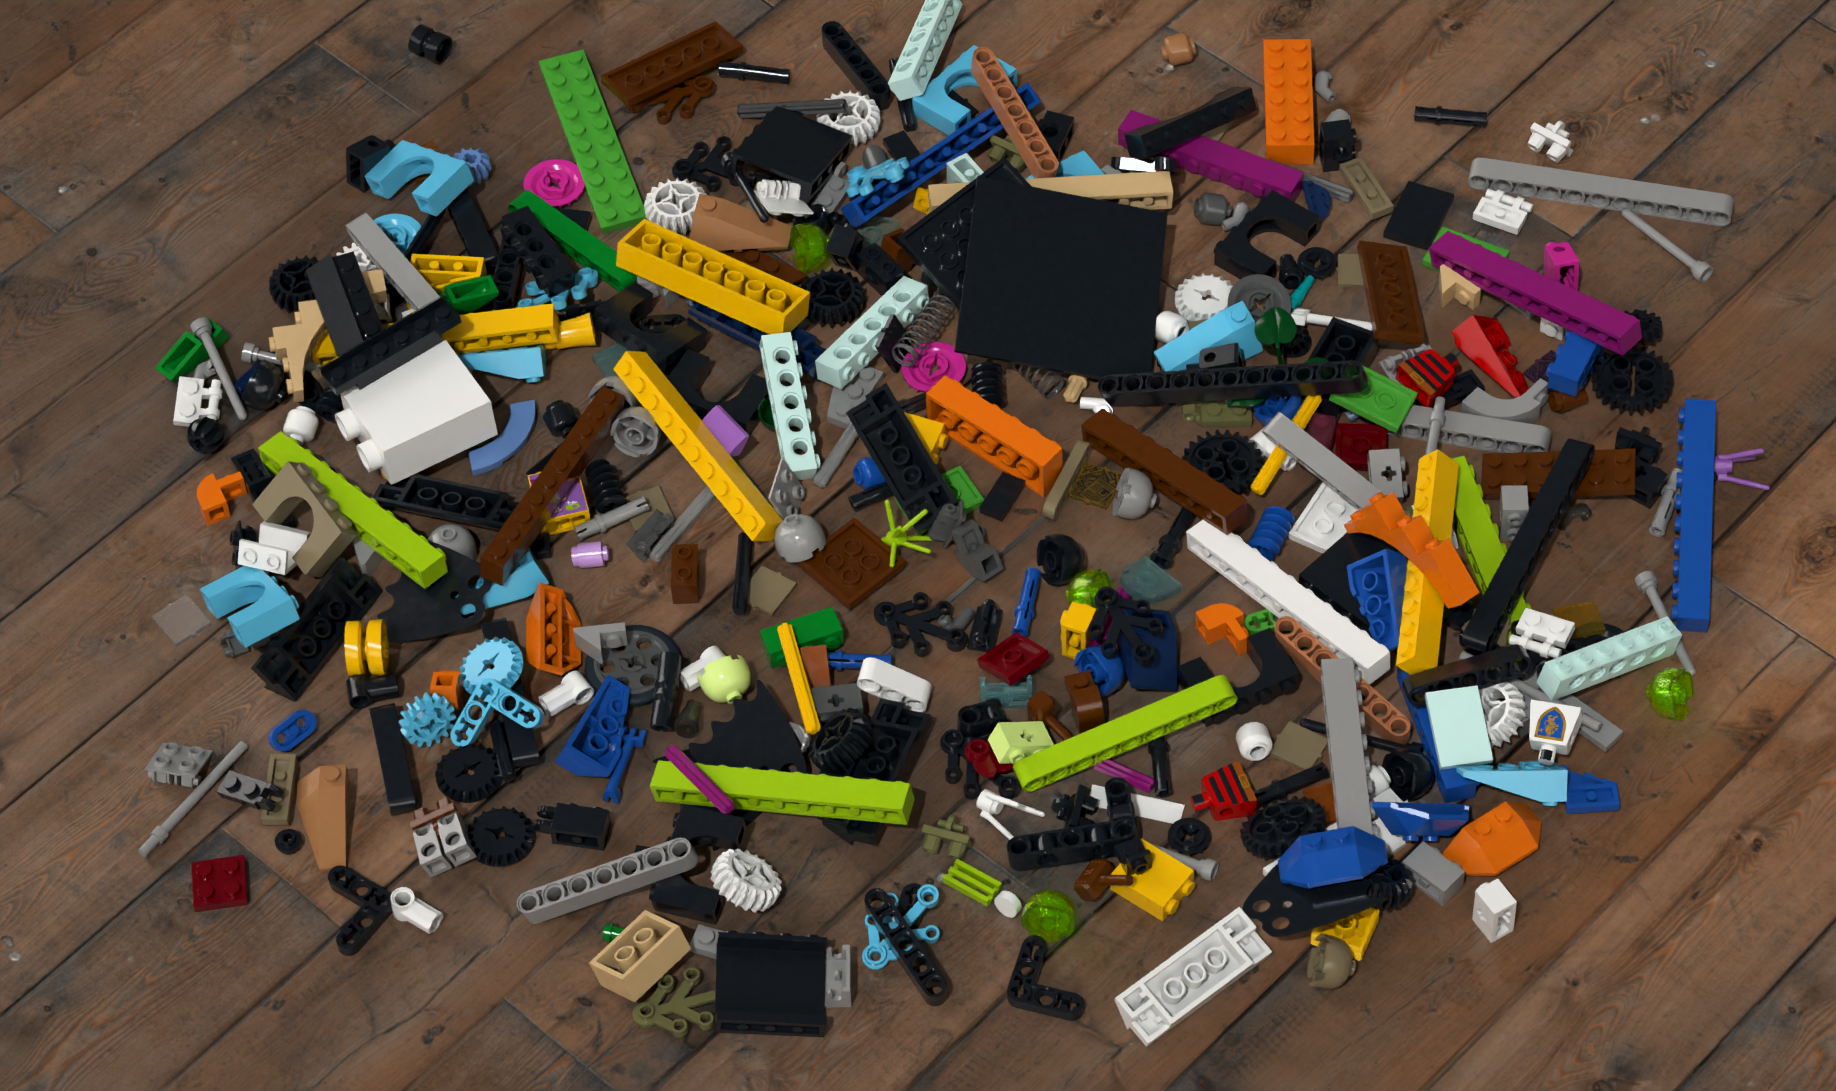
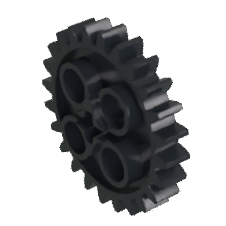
M1632 347L1623 356L1612 351V355L1605 352L1604 358H1598L1597 365L1593 366L1591 382H1593L1592 390L1596 391V398L1602 397L1603 405L1610 403V410L1619 407L1620 414L1626 409L1629 415H1632L1634 410L1643 415V409H1647V411L1652 413L1653 406L1661 408V403L1667 402L1668 395L1672 393L1674 378H1672L1673 371L1668 370L1669 363H1662L1663 356L1655 358V351L1645 353V347H1642L1640 351H1637L1636 347ZM1631 364L1635 365L1634 396H1630Z
M1217 429L1213 436L1207 431L1206 438L1198 435L1197 443L1190 441L1189 448L1184 449V456H1182V460L1185 459L1193 467L1206 472L1209 477L1218 483H1223L1237 495L1239 492L1248 495V488H1251L1253 481L1263 467V457L1260 456L1261 450L1255 449V442L1248 443V436L1240 439L1239 432L1231 436L1229 430H1226L1224 435H1221Z
M1293 796L1291 800H1287L1286 797H1283L1281 802H1277L1274 799L1270 806L1264 803V809L1262 810L1254 809L1255 815L1247 816L1248 821L1242 822L1243 828L1240 829L1247 852H1252L1253 856L1259 854L1261 859L1269 855L1270 860H1273L1276 855L1281 857L1299 836L1324 832L1327 822L1323 808H1321L1320 803H1315L1314 799L1307 801L1306 796L1298 800L1297 796Z

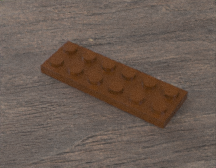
M715 21L601 75V83L627 107H630L718 65L720 61L724 62L743 53V45Z
M1359 240L1357 251L1374 339L1398 341L1406 344H1423L1425 335L1407 247Z
M1636 448L1595 450L1593 460L1573 497L1635 495ZM1561 451L1483 454L1482 499H1500L1501 486L1527 485L1528 498H1536Z

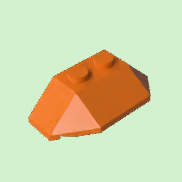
M539 583L526 617V662L537 669L562 676L581 665V650L576 647L573 628L581 627V622L572 605L565 598L566 594L563 589Z
M1505 801L1463 827L1442 855L1451 862L1458 863L1465 871V875L1497 876L1538 850L1542 821L1525 803Z

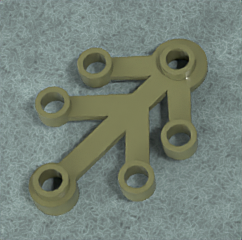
M690 967L684 971V981L670 1002L660 1005L666 993L674 989L673 977L664 974L657 981L658 988L649 1001L642 1002L634 1008L633 1019L642 1028H651L657 1025L672 1032L678 1038L684 1037L688 1033L687 1022L684 1019L697 1024L702 1030H710L714 1026L713 1014L708 1011L699 1013L690 1008L715 1002V990L687 997L692 988L699 984L701 980L699 970L695 967ZM690 975H696L693 979L688 978ZM664 982H670L667 986L661 985ZM645 1012H650L648 1015H643ZM673 1013L684 1019L678 1018L672 1021L664 1015ZM703 1019H709V1020H710V1021L707 1022V1023L701 1022ZM677 1026H683V1027H684V1028L681 1029V1030H676V1029H675Z

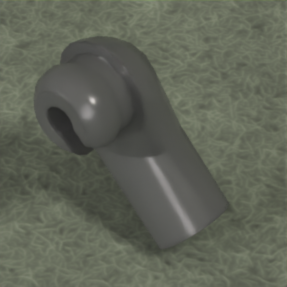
M965 607L957 618L951 619L950 615H942L938 619V624L941 628L947 630L954 628L964 630L975 616V612L970 607Z

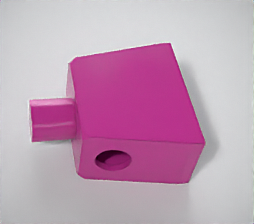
M1549 242L1544 247V275L1578 291L1579 259L1569 242Z

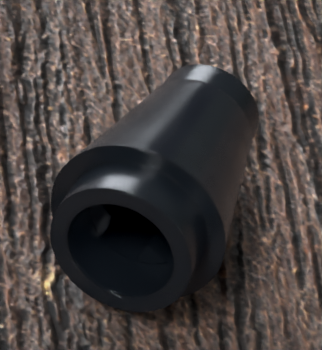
M1284 254L1279 260V282L1287 289H1294L1301 284L1303 274L1291 254Z

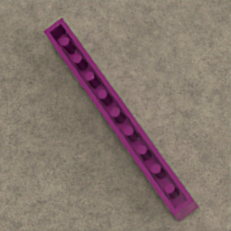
M1447 231L1429 247L1432 266L1440 269V266L1445 264L1480 289L1622 356L1642 339L1640 320L1636 317L1602 303L1594 297H1589L1574 288L1561 284L1557 280L1546 277L1516 261L1505 258L1499 253L1492 252L1479 244L1464 239L1460 235Z

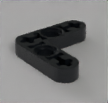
M1111 157V167L1119 171L1139 173L1170 171L1171 176H1179L1180 162L1175 158L1155 157V160Z
M336 866L328 873L331 889L361 907L336 936L339 952L346 956H352L362 949L393 913L391 893L346 866ZM359 887L368 888V892L363 896L354 894L355 890ZM377 901L380 903H384L385 901H387V905L381 904L378 907ZM364 918H369L373 921L368 927H360L358 925ZM353 939V941H354L353 944H351V943H349V942H348L346 945L344 944V941H345V940H346V941H351V940Z
M1028 936L1022 943L1007 987V1000L1009 1004L1015 1008L1068 1021L1080 1019L1084 1014V1001L1080 995L1037 984L1046 958L1047 945L1040 936ZM1038 946L1039 949H1036L1034 959L1030 958V949ZM1023 967H1030L1035 972L1031 976H1023L1019 971ZM1020 984L1024 985V994H1021L1020 998L1015 997V994L1019 992ZM1042 996H1049L1053 999V1002L1049 1005H1042L1038 1002V999ZM1058 999L1061 1000L1060 1008H1057ZM1071 1003L1076 1004V1007H1074L1073 1010H1068V1007L1071 1006Z

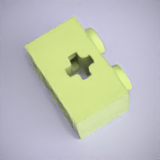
M1043 721L998 722L988 738L999 764H1015L1022 758L1054 745Z

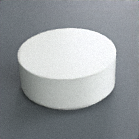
M1001 891L994 900L997 909L1003 915L1010 918L1015 917L1022 909L1020 900L1010 891Z

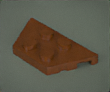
M742 249V252L735 253L734 250H726L727 256L790 284L805 283L807 274L756 249Z

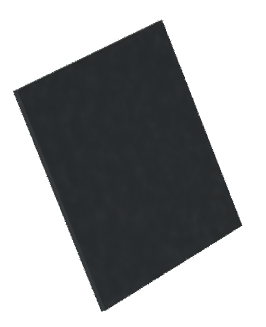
M977 176L954 352L1098 380L1112 374L1151 372L1168 213Z

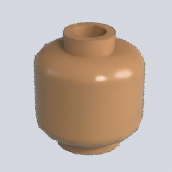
M1184 32L1165 37L1164 46L1160 47L1163 60L1168 59L1172 66L1192 61L1193 55L1196 54L1192 36L1188 37Z

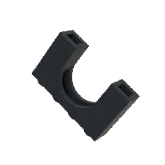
M1272 190L1266 197L1264 196L1260 199L1258 205L1252 211L1246 213L1240 224L1234 226L1223 241H1219L1214 248V265L1239 279L1255 274L1275 278L1277 261L1255 249L1249 241L1258 234L1276 232L1305 247L1319 233L1320 216Z
M634 282L595 308L594 327L629 351L646 352L662 373L666 375L675 368L687 349L698 353L706 347L707 329L691 318H687L671 330L663 333H648L638 329L633 324L652 312L653 293L637 282Z
M687 349L667 379L701 420L716 405H720L750 437L760 422L758 406L763 398H769L766 378L752 374L740 393L728 401L711 402L705 400L698 395V391L711 373L710 359L708 356Z
M1271 628L1247 637V654L1258 669L1260 676L1247 686L1232 687L1238 697L1237 702L1228 709L1202 719L1206 727L1220 724L1229 717L1243 714L1255 706L1267 704L1272 699L1284 694H1291L1299 688L1300 673ZM1201 657L1177 666V682L1182 690L1213 678Z
M682 804L680 812H676L673 819L674 831L672 837L668 836L666 842L676 838H685L694 849L708 845L735 851L737 848L740 849L747 827L742 817ZM687 851L681 853L679 857L684 856L687 853ZM680 874L657 881L656 885H652L649 894V900H651L655 911L714 925L717 923L724 901L722 895H719L720 890L691 884L685 881Z

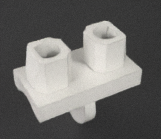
M1558 121L1555 125L1548 123L1546 128L1533 123L1530 128L1532 135L1528 141V147L1531 150L1539 153L1546 144L1550 147L1546 153L1547 157L1556 163H1559L1565 155L1571 156L1573 149L1570 148L1571 141L1567 139L1570 133L1564 130V122Z

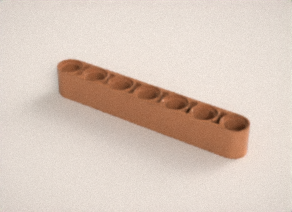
M987 47L975 49L972 57L971 73L1034 179L1056 177L1059 165L1058 160L996 56Z
M1289 616L1279 618L1274 626L1275 636L1285 652L1321 683V667L1318 666L1321 663V659H1336L1338 657L1294 618ZM1287 630V631H1290V632H1292V633H1290V634H1282L1281 632ZM1301 647L1310 648L1307 651L1300 650ZM1360 677L1359 684H1356V690H1361L1362 696L1366 697L1365 700H1362V705L1358 706L1359 712H1364L1365 723L1385 740L1404 745L1409 743L1411 724L1408 718ZM1380 712L1384 713L1385 716L1377 717L1374 714ZM1396 729H1401L1404 732L1398 734L1393 731Z

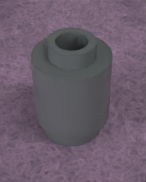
M871 145L863 151L862 160L866 169H870L887 161L888 158L882 148L877 145Z

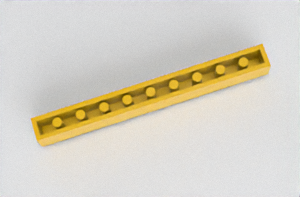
M554 304L460 315L462 323L441 334L442 340H446L456 354L558 342L559 319ZM393 323L381 324V325H382V328L385 329V328H387L388 326L392 325ZM328 331L320 338L312 350V358L316 364L323 365L337 357Z
M626 351L613 370L624 381L642 406L651 413L655 422L752 541H772L777 526L783 521L782 518L646 352Z
M1437 449L1419 459L1413 517L1421 515L1434 538H1438L1439 541L1449 538L1451 541L1459 464ZM1408 559L1396 666L1412 675L1438 666L1444 602L1425 575Z

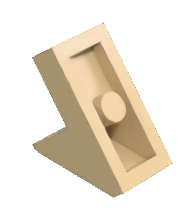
M1442 264L1439 273L1441 307L1443 308L1453 298H1456L1461 304L1468 306L1472 310L1480 305L1481 289L1445 264Z

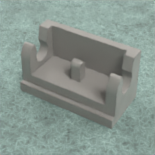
M842 945L841 953L839 954L833 953L832 947H828L826 950L824 1008L852 1007V959L850 945Z

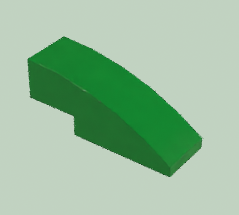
M491 275L446 285L444 286V292L438 295L440 297L445 295L446 302L459 315L471 313L499 296V291Z
M209 319L212 326L211 337L218 350L230 336ZM186 331L155 369L170 381L175 382L179 379V376L184 377L196 369L199 364L205 362L209 358V354L202 339L194 336L193 332L190 334Z

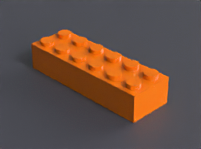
M1263 39L1265 159H1271L1285 165L1314 164V117L1311 39Z
M946 375L926 393L927 419L944 423L948 438L1002 472L1025 480V486L1040 496L1045 497L1051 491L1063 469L1062 447L1057 442L1050 441L1036 429L1029 428L1021 423L1017 417L1010 416L996 404L989 403L978 393L968 390L959 381L952 380Z

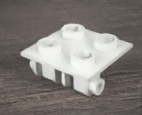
M763 179L757 183L758 191L753 190L761 204L770 214L781 215L782 213H791L794 216H804V214L813 215L814 213L804 201L799 200L800 183Z

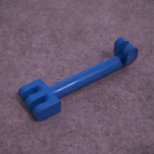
M623 726L624 735L621 744L624 745L621 750V756L604 791L603 801L609 802L610 798H613V803H620L621 791L618 786L634 746L643 748L648 730L642 729L639 736H637L638 728L632 727L628 735V727Z

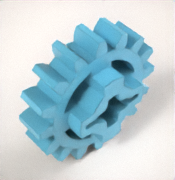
M426 692L422 699L415 696V703H407L406 705L409 709L400 713L404 718L399 720V724L402 727L400 731L411 744L415 742L418 747H421L424 742L430 747L433 740L440 743L442 735L445 737L449 735L446 730L454 727L451 722L456 719L453 713L454 707L444 695L440 697L436 692H434L432 697Z

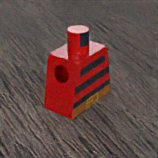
M1429 349L1398 364L1395 379L1401 385L1417 392L1416 399L1424 407H1431L1435 403L1436 397H1441L1452 386L1455 377V370L1453 368L1458 365V359L1453 353H1448L1441 357L1436 351Z
M1239 760L1204 776L1201 779L1202 793L1190 796L1191 805L1195 812L1208 808L1213 819L1216 821L1255 815L1254 809H1257L1256 796Z

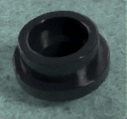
M293 829L283 830L275 837L277 850L286 855L296 853L302 843L300 834Z

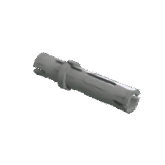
M1679 468L1671 470L1668 482L1661 490L1662 498L1652 524L1649 527V532L1656 537L1665 535L1675 507L1676 494H1680V488H1676L1677 472L1681 473Z
M640 496L627 504L602 515L596 514L593 519L573 526L575 533L586 529V531L577 535L579 541L598 532L602 534L611 526L649 511L647 504L637 507L645 503V498Z

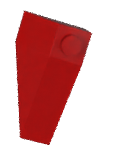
M1472 315L1451 331L1457 348L1515 398L1520 397L1529 389L1524 375L1515 367L1518 359L1508 349L1512 344L1498 318Z

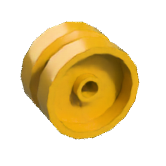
M384 619L370 620L366 631L361 620L346 622L345 660L349 677L358 674L365 675L367 664L372 676L387 675L389 643Z

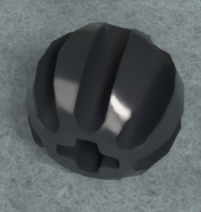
M200 417L190 423L186 432L188 444L196 452L202 454L216 451L220 448L224 439L222 426L216 420L209 417Z

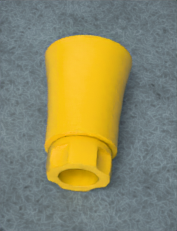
M591 312L558 322V342L544 343L545 349L557 348L559 350L577 346H597Z

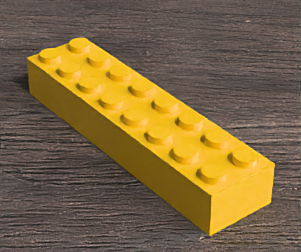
M643 219L617 244L616 266L767 334L791 332L808 316L809 291L646 219Z

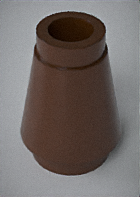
M1584 389L1576 397L1554 390L1549 393L1548 402L1552 411L1562 413L1587 404L1588 395Z

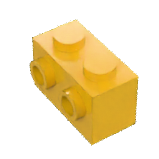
M1072 601L1069 609L1063 611L1060 620L1063 656L1075 659L1078 652L1091 647L1094 640L1090 638L1089 626L1094 622L1097 614L1096 608L1088 604Z

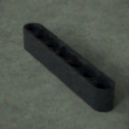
M506 618L481 623L484 641L485 638L493 640L495 636L499 639L505 637L512 641ZM519 676L516 683L510 689L525 697ZM509 696L505 700V708L511 711L516 706V700L513 696ZM522 709L520 713H523L526 716H528L529 721H531L529 712H526ZM502 714L515 769L539 764L540 758L533 729L523 727Z

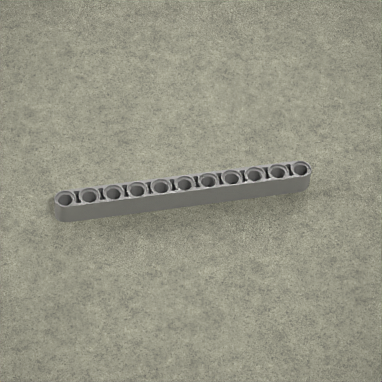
M1489 158L1474 159L1471 163L1468 177L1469 186L1482 191H1487V189L1497 191L1499 189L1509 195L1615 211L1629 209L1635 214L1715 226H1726L1731 222L1734 199L1723 193Z

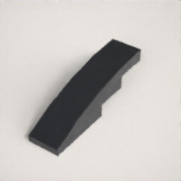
M253 448L232 457L231 461L236 471L241 472L246 490L254 503L272 481V477ZM291 514L282 524H279L291 528L296 527Z

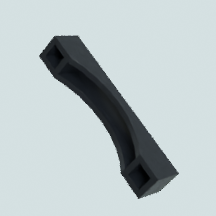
M1229 88L1216 94L1209 102L1190 112L1168 120L1145 125L1124 134L1129 156L1149 158L1256 111L1252 88Z

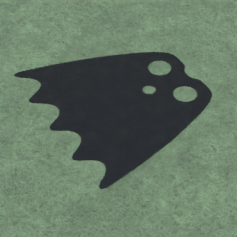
M427 540L434 548H440L446 555L448 572L424 589L401 571L399 581L385 588L394 598V603L391 608L378 614L377 618L384 619L387 625L388 643L431 638L463 630L478 623L482 619L485 609L483 597L490 590L492 581L483 578V585L479 589L473 590L469 588V579L474 575H480V563L455 550ZM453 591H457L460 596L452 599L450 594ZM466 604H473L476 609L474 615L470 618H463L460 615L461 608Z
M757 680V695L753 700H733L735 714L732 720L728 722H711L713 737L708 743H689L691 760L694 763L714 766L726 765L736 768L750 767L758 770L766 766L769 770L773 769L780 772L785 764L792 763L797 767V772L807 774L806 762L793 731L761 680Z
M1277 864L1250 893L1242 908L1249 918L1258 919L1262 922V929L1268 935L1282 937L1338 921L1385 902L1387 898H1370L1366 895V891L1372 883L1371 880H1351L1314 888L1281 883L1279 866ZM1259 900H1267L1270 903V907L1266 911L1257 912L1253 909L1254 903ZM1286 901H1290L1292 903V905L1288 908L1282 906L1283 903ZM1279 917H1285L1289 920L1288 926L1283 929L1273 928L1272 922Z

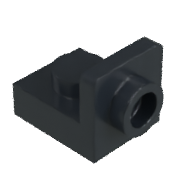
M1139 837L1114 846V852L1126 875L1141 874L1152 868V854L1149 849H1145Z

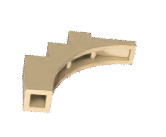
M383 270L362 272L373 304L386 302ZM316 300L298 302V312H294L296 324L273 327V337H268L270 352H275L276 360H282L284 372H289L290 379H286L288 394H293L294 403L304 401L303 380L305 367L312 350L320 338L327 332Z

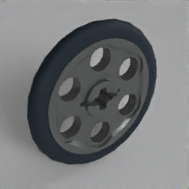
M627 625L628 646H624L625 650L623 652L615 653L612 651V648H602L603 664L587 655L584 668L586 680L592 686L594 692L597 693L607 675H610L618 681L629 683L628 706L650 704L653 702L658 666H654L652 662L660 658L662 652L669 651L680 654V651L675 642L658 629L644 625ZM642 642L651 644L646 650H640L637 647ZM604 665H612L615 667L611 672L608 673L602 672L600 670ZM646 678L655 680L654 684L650 686H644L641 682Z

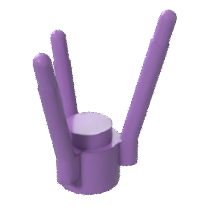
M1764 449L1714 455V472H1717L1718 481H1729L1758 489L1770 490L1768 485L1727 475V473H1732V463L1755 460V455L1763 453Z

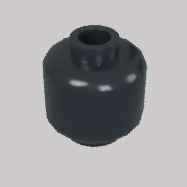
M557 400L549 404L543 415L551 435L555 437L562 436L563 439L566 438L579 420L572 404L563 402V400Z

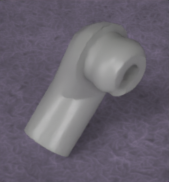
M1322 70L1315 76L1314 90L1328 103H1331L1336 98V93L1328 87L1329 79H1332V75L1330 72Z

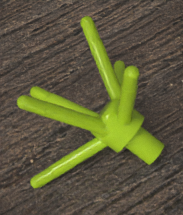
M885 500L890 531L881 540L886 545L891 546L890 567L895 566L897 547L901 545L930 554V549L907 542L933 541L929 536H907L906 533L910 527L928 513V510L924 509L903 527L898 526L896 528L890 501Z

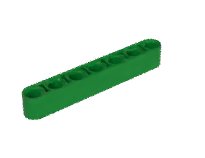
M525 190L508 205L510 213L528 206L559 250L583 267L596 270L599 278L618 292L637 282L638 275L616 266V251L533 192Z

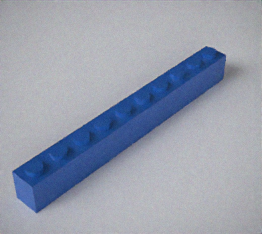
M1029 82L1016 89L1028 111L1041 103ZM989 107L909 161L910 166L904 169V177L901 180L891 183L890 180L884 178L873 186L874 190L865 196L859 195L840 209L849 223L855 227L863 224L944 169L947 162L969 152L1004 128L993 108Z
M1685 398L1684 408H1679L1678 423H1683L1682 430L1678 429L1677 445H1682V451L1677 452L1676 465L1681 466V473L1677 472L1676 488H1680V494H1676L1675 509L1680 510L1679 516H1675L1674 531L1679 532V538H1674L1673 553L1678 554V560L1673 561V575L1677 576V582H1673L1672 598L1677 599L1676 605H1672L1671 620H1676V628L1679 631L1707 633L1709 624L1716 420L1715 400Z

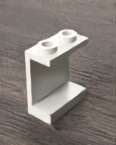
M264 521L260 524L259 543L245 539L239 541L238 564L286 575L297 566L292 557L309 538L311 532Z

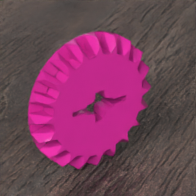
M552 159L532 167L524 178L523 187L524 191L529 190L552 207L558 206L561 208L564 204L570 206L572 201H578L579 195H583L585 184L576 164L567 160ZM550 180L552 181V183H555L556 185L559 184V188L551 186Z
M942 342L927 343V348L923 349L921 355H918V360L914 365L908 367L902 365L904 381H907L909 387H914L916 392L930 390L944 375L961 383L966 371V362L963 355L954 352L955 347ZM914 347L917 354L920 353L921 349ZM908 352L905 357L913 360V356ZM905 358L903 359V361L906 363H912L911 361H908ZM937 361L938 370H935V372L931 375L930 370L933 369V367H935Z

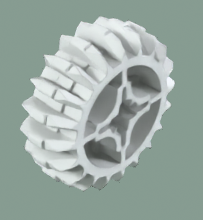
M851 90L849 93L844 94L840 91L839 95H831V99L846 100L848 104L847 112L819 114L816 116L817 122L853 135L851 144H854L856 147L859 142L865 144L867 139H873L874 134L878 133L881 123L880 110L876 106L875 100L870 99L868 94L862 96L860 91L853 94Z
M677 177L676 181L668 179L665 184L659 182L658 187H652L651 193H647L644 203L645 216L648 221L673 232H682L686 235L688 230L691 231L699 194L706 195V193H704L702 187H698L696 181L690 183L688 179L680 181Z
M1508 682L1479 690L1491 749L1494 745L1501 747L1503 741L1510 742L1512 734L1518 735L1517 728L1524 726L1521 719L1527 717L1523 711L1527 708L1526 703L1523 701V694L1518 691L1517 687ZM1498 698H1505V699H1506L1505 701H1502V702H1501L1500 700L1497 701Z
M738 848L735 851L728 849L727 852H723L718 856L712 866V876L710 879L714 882L713 887L720 890L719 895L725 896L727 902L731 901L735 904V907L741 906L745 911L750 909L752 912L757 910L764 912L766 908L769 909L775 903L782 889L780 886L782 881L778 878L779 874L772 870L773 866L768 865L765 859L758 858L757 854H750L748 850L742 852Z

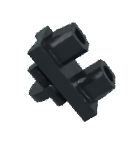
M1645 426L1641 432L1629 431L1620 427L1616 435L1615 449L1636 448V456L1651 465L1652 462L1658 463L1662 443L1656 441V438L1648 436L1650 428Z
M1079 784L1077 793L1072 794L1070 801V796L1067 794H1063L1061 798L1053 800L1051 808L1057 813L1056 818L1064 820L1066 816L1063 828L1092 824L1091 819L1080 816L1081 812L1092 815L1098 800L1085 794L1086 786Z

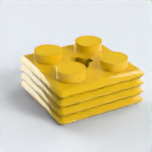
M1371 907L1338 921L1313 928L1310 943L1318 947L1320 941H1316V938L1321 933L1335 936L1348 944L1353 959L1361 961L1378 924L1380 910Z

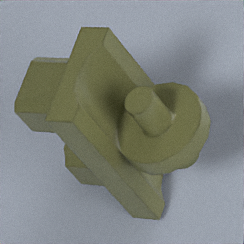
M993 135L990 139L992 148L988 155L989 159L997 163L1003 157L1008 156L1011 158L1009 161L1011 165L1021 173L1026 164L1009 135L1006 136L1005 140Z
M950 814L947 821L943 819L938 820L937 826L945 829L926 824L923 825L922 833L925 836L923 849L925 852L938 854L941 842L950 844L947 857L954 860H962L966 850H971L973 841H970V836L954 832L963 833L965 825L957 823V815Z

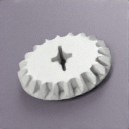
M1204 273L1198 277L1193 275L1191 279H1185L1183 284L1178 286V290L1175 292L1176 309L1181 316L1190 322L1209 319L1227 308L1228 295L1233 286L1230 280H1224L1222 275L1219 277H1215L1213 273L1210 276H1205ZM1207 295H1210V296H1211V299H1210V298H1207L1206 300H1203V299H1202V297H1206Z

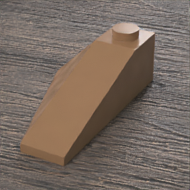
M699 194L689 239L718 252L734 250L735 253L742 252V249H757L758 251L788 249L793 226L770 217L768 222L762 223L753 210L723 198Z
M346 765L319 766L297 782L296 805L320 872L330 871L336 866L347 867L350 778Z

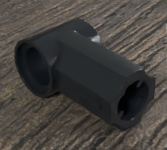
M358 674L346 680L349 705L355 709L366 708L370 706L372 701L399 696L396 674L373 678Z

